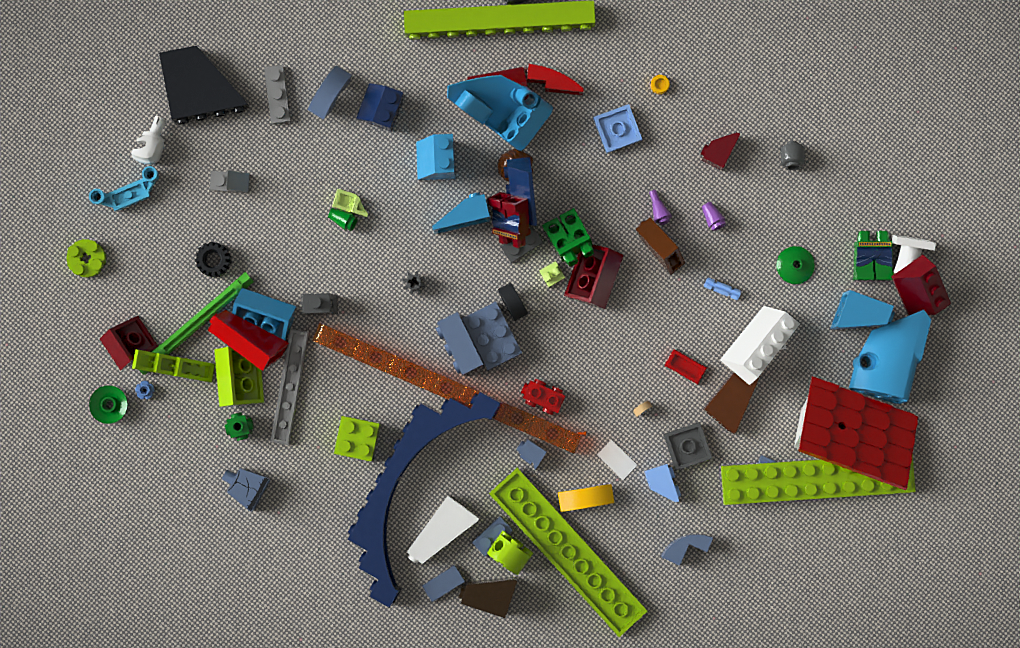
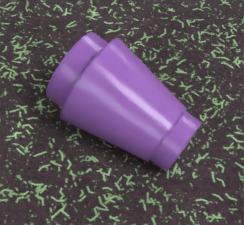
M708 202L701 207L708 227L712 231H717L726 225L725 217L712 202Z

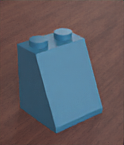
M433 134L416 142L418 180L456 179L453 134Z
M848 290L841 297L830 329L840 330L887 325L888 322L891 323L895 312L892 310L894 306Z

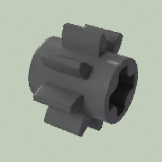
M418 271L415 272V275H411L408 272V279H402V281L407 283L403 289L407 290L409 288L410 295L414 291L421 294L419 289L426 287L421 282L425 277L419 278ZM414 278H416L419 285H415L414 288H412V285L409 282L413 281Z

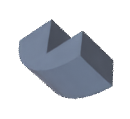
M335 66L317 90L307 110L324 120L332 112L339 94L347 88L352 75Z
M703 534L681 536L665 548L661 557L680 566L689 544L707 552L713 538Z

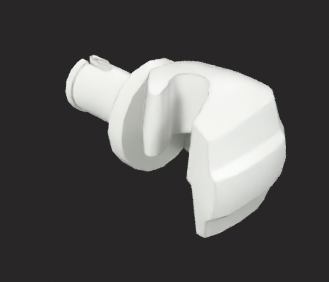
M155 116L150 131H144L142 137L136 140L139 144H146V146L140 149H133L131 154L135 161L148 165L159 162L165 141L161 133L167 120Z

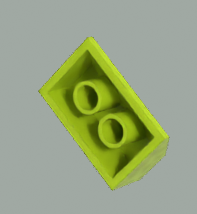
M231 347L214 349L219 407L264 403L261 370Z

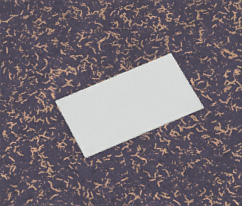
M612 440L597 454L622 480L637 466Z

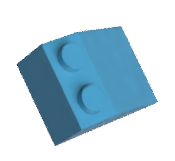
M480 192L470 194L469 198L464 199L432 226L434 234L489 222L490 216L485 195H480Z

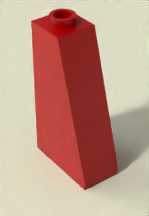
M227 310L219 314L216 313L210 320L209 332L262 371L282 358L289 345L287 341Z

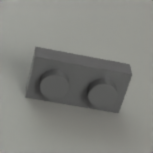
M533 226L530 228L531 234L525 237V246L521 248L513 247V239L512 242L501 246L510 263H513L543 243Z

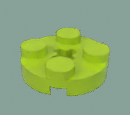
M82 239L76 241L68 248L67 265L78 276L84 278L94 277L101 272L105 265L106 253L97 242ZM85 253L88 256L91 255V259L88 260L89 263L87 264L85 261H82Z

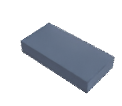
M454 565L422 585V587L433 602L464 583L465 580Z

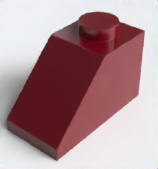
M736 132L712 140L709 145L705 144L700 153L703 155L701 161L722 171L740 133Z

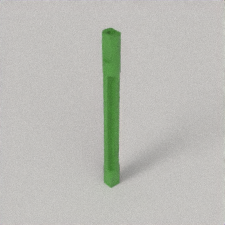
M246 272L243 273L152 352L169 355L237 297L242 288H248L254 282L253 279ZM140 370V372L143 375H146L149 372Z

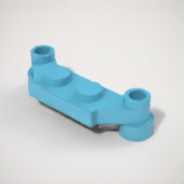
M147 166L142 171V179L109 193H104L100 189H93L89 193V200L96 205L101 204L111 207L115 212L151 197L150 192L155 182L159 179L158 171L152 166ZM154 173V176L150 178V174ZM101 195V199L97 201V197Z

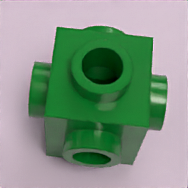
M242 412L232 414L231 419L226 420L225 430L227 436L230 435L231 438L241 441L248 439L249 434H253L254 424L252 418H249L248 415H242ZM236 423L241 424L240 430H236Z

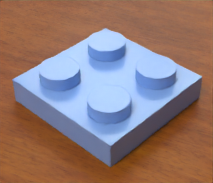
M629 104L593 117L606 154L642 141Z

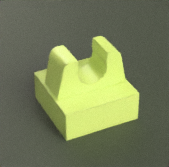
M556 261L539 270L548 288L565 279Z

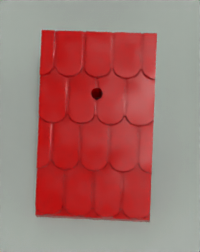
M812 376L808 397L800 411L794 447L799 448L798 451L906 491L918 416Z

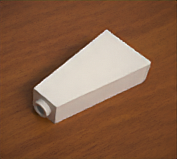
M448 495L407 551L409 554L408 558L416 564L418 562L423 564L475 524L479 517Z

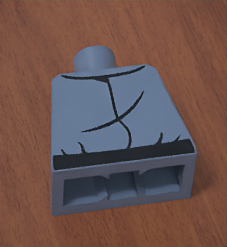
M240 468L237 474L227 469L222 480L231 484L227 491L229 495L249 511H254L271 478Z

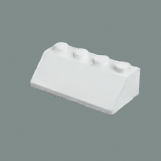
M763 306L720 361L750 385L760 376L800 323L785 311Z

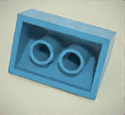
M242 288L234 301L232 313L286 341L294 320L296 306Z

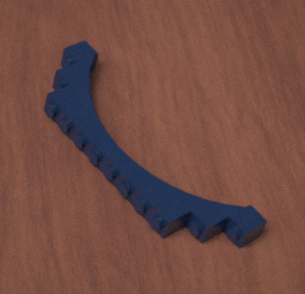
M483 391L473 396L470 402L472 407L454 397L444 401L441 407L442 413L425 403H421L420 406L416 405L412 412L414 416L412 421L407 422L402 431L405 434L402 439L397 440L393 448L395 449L393 456H389L384 464L386 466L384 473L378 475L375 481L377 483L375 489H371L366 497V500H368L366 506H362L357 514V517H359L357 523H353L348 531L350 536L347 540L367 550V553L364 551L359 559L361 563L359 569L378 579V581L374 580L369 589L372 592L369 597L389 608L394 605L402 590L397 585L393 575L387 547L389 509L398 483L420 451L446 431L473 420L483 418L494 420L503 402Z

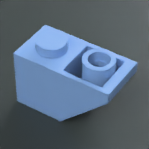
M664 464L644 471L650 490L674 502H679L678 497L681 496L678 485L674 486L672 478H675L672 467Z

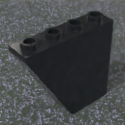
M197 46L159 53L171 120L175 123L186 124L192 119L202 121L208 119L207 116L212 115L222 117L227 112L232 111L234 113L245 112V109L249 108V104Z

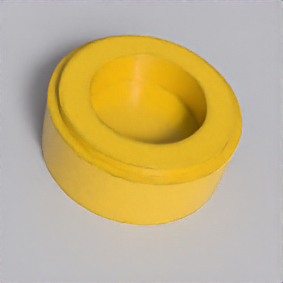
M657 75L652 79L650 87L655 94L662 95L668 91L670 82L666 76Z

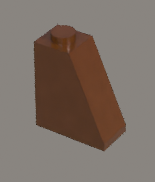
M651 217L639 224L636 228L638 236L670 275L685 264L678 246Z

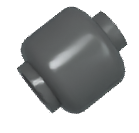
M789 141L780 149L781 164L787 170H799L805 164V147L802 144H799L797 141Z

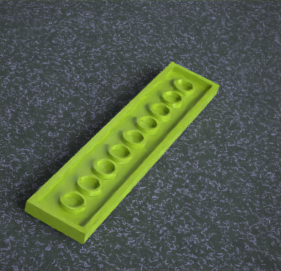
M913 455L906 491L821 459L721 466L724 505L916 492Z
M518 468L489 493L618 637L623 635L648 612Z

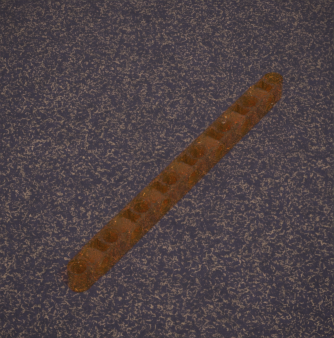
M319 323L312 341L448 400L454 397L472 407L470 402L476 393L479 394V391ZM339 338H345L346 345L343 348H338L336 345ZM374 353H380L381 361L379 363L372 362L371 357ZM409 368H415L417 371L416 376L412 379L406 375ZM445 383H450L452 386V391L449 394H444L441 390L442 385ZM504 402L494 418L499 422L574 454L582 438L581 435ZM515 413L521 414L523 416L522 423L514 424L512 416ZM551 428L558 431V437L554 440L549 439L547 436V432Z

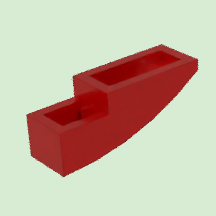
M528 65L527 82L546 84L545 92L583 96L584 88L566 75L544 66Z

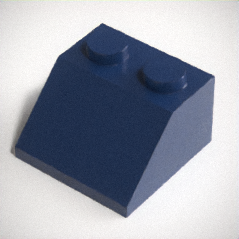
M369 83L356 119L392 132L405 98L404 93L387 86Z

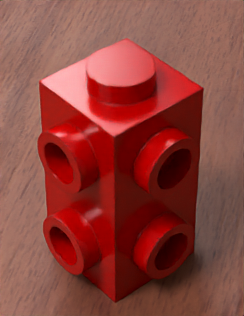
M535 379L534 382L530 380L529 384L525 383L521 391L524 394L523 399L526 400L525 404L534 408L536 405L543 407V412L552 416L554 412L558 414L565 399V395L562 394L563 390L554 386L552 389L545 387V382Z

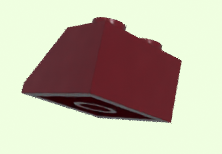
M138 315L110 328L100 338V341L120 371L133 365L135 349L152 352L158 347Z

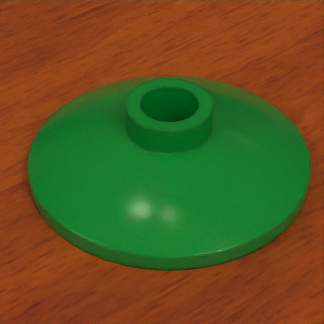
M792 246L783 250L776 262L779 276L790 284H801L807 281L812 276L815 267L811 253L799 246ZM794 261L800 263L799 268L793 266Z
M107 385L98 388L93 392L89 400V409L92 416L104 424L118 422L124 417L128 408L126 395L115 386ZM109 401L113 403L112 408L107 407Z

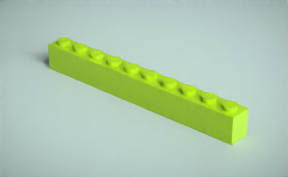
M594 0L404 11L405 36L409 37L410 40H418L423 36L437 39L441 35L455 38L459 37V34L474 37L478 33L493 36L497 34L496 32H504L506 35L515 34V31H523L525 34L534 33V30H542L544 33L553 32V29H561V31L567 32L572 31V28H580V30L586 31L591 30V27H595Z

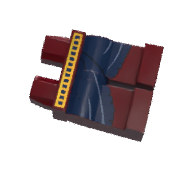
M503 192L488 197V205L492 206L493 210L492 224L494 228H492V234L498 235L499 243L508 244L513 239V247L521 248L525 246V237L531 234L528 199Z

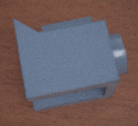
M528 439L526 442L521 441L516 449L521 454L520 458L529 464L533 462L535 470L547 453Z

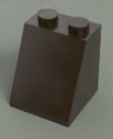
M506 577L467 582L466 586L462 585L458 597L462 599L460 604L506 618L517 584V578Z

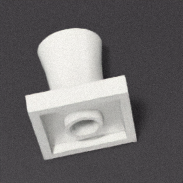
M891 234L890 241L901 245L894 274L920 257L922 249L935 251L936 243L930 240Z

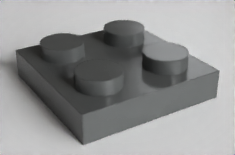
M700 422L663 434L675 471L712 459Z

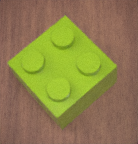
M341 416L334 454L372 462L375 456L381 424Z

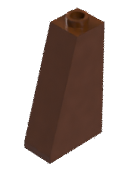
M733 372L703 410L731 434H735L760 376L749 385Z

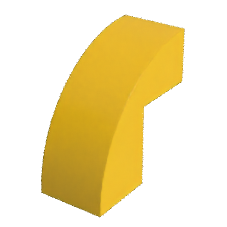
M612 484L558 492L561 512L615 503Z

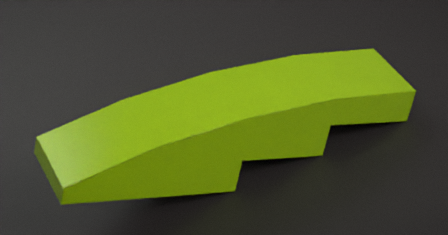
M136 349L132 369L211 383L215 367L214 363Z

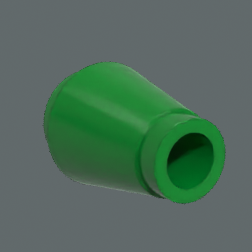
M332 208L328 214V218L345 231H352L358 221V218L353 213Z

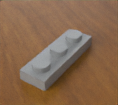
M284 66L264 67L271 124L289 123L291 119Z

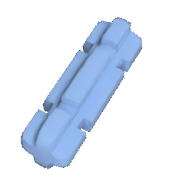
M707 278L704 283L705 288L714 289L713 291L725 296L729 295L730 298L738 300L741 295V290L732 289L731 286L719 281L715 282L711 278Z

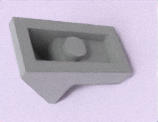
M227 170V172L211 171L209 190L249 193L250 174Z

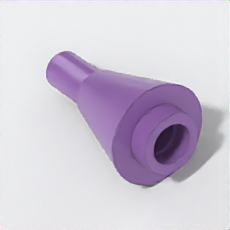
M650 191L649 194L653 202L654 222L659 223V225L670 222L669 219L672 215L659 199L657 191Z

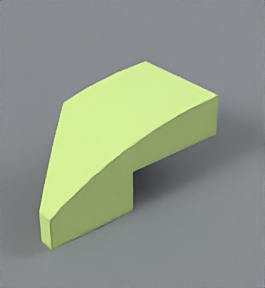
M337 189L332 204L333 208L363 217L368 216L359 196L357 197L354 193Z

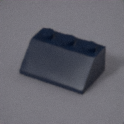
M530 157L508 159L507 167H504L505 178H509V184H506V193L528 199L529 225L536 226L537 218Z

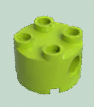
M502 530L487 554L496 562H500L503 567L518 575L534 553L518 539H511L512 536Z

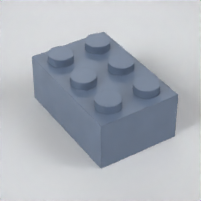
M497 302L462 318L488 371L522 354Z
M458 312L437 322L439 327L435 329L441 339L445 338L447 344L444 347L449 356L453 355L455 359L453 365L458 374L462 373L465 376L484 366Z

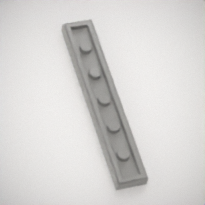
M290 329L289 345L286 349L270 442L290 445L310 332Z

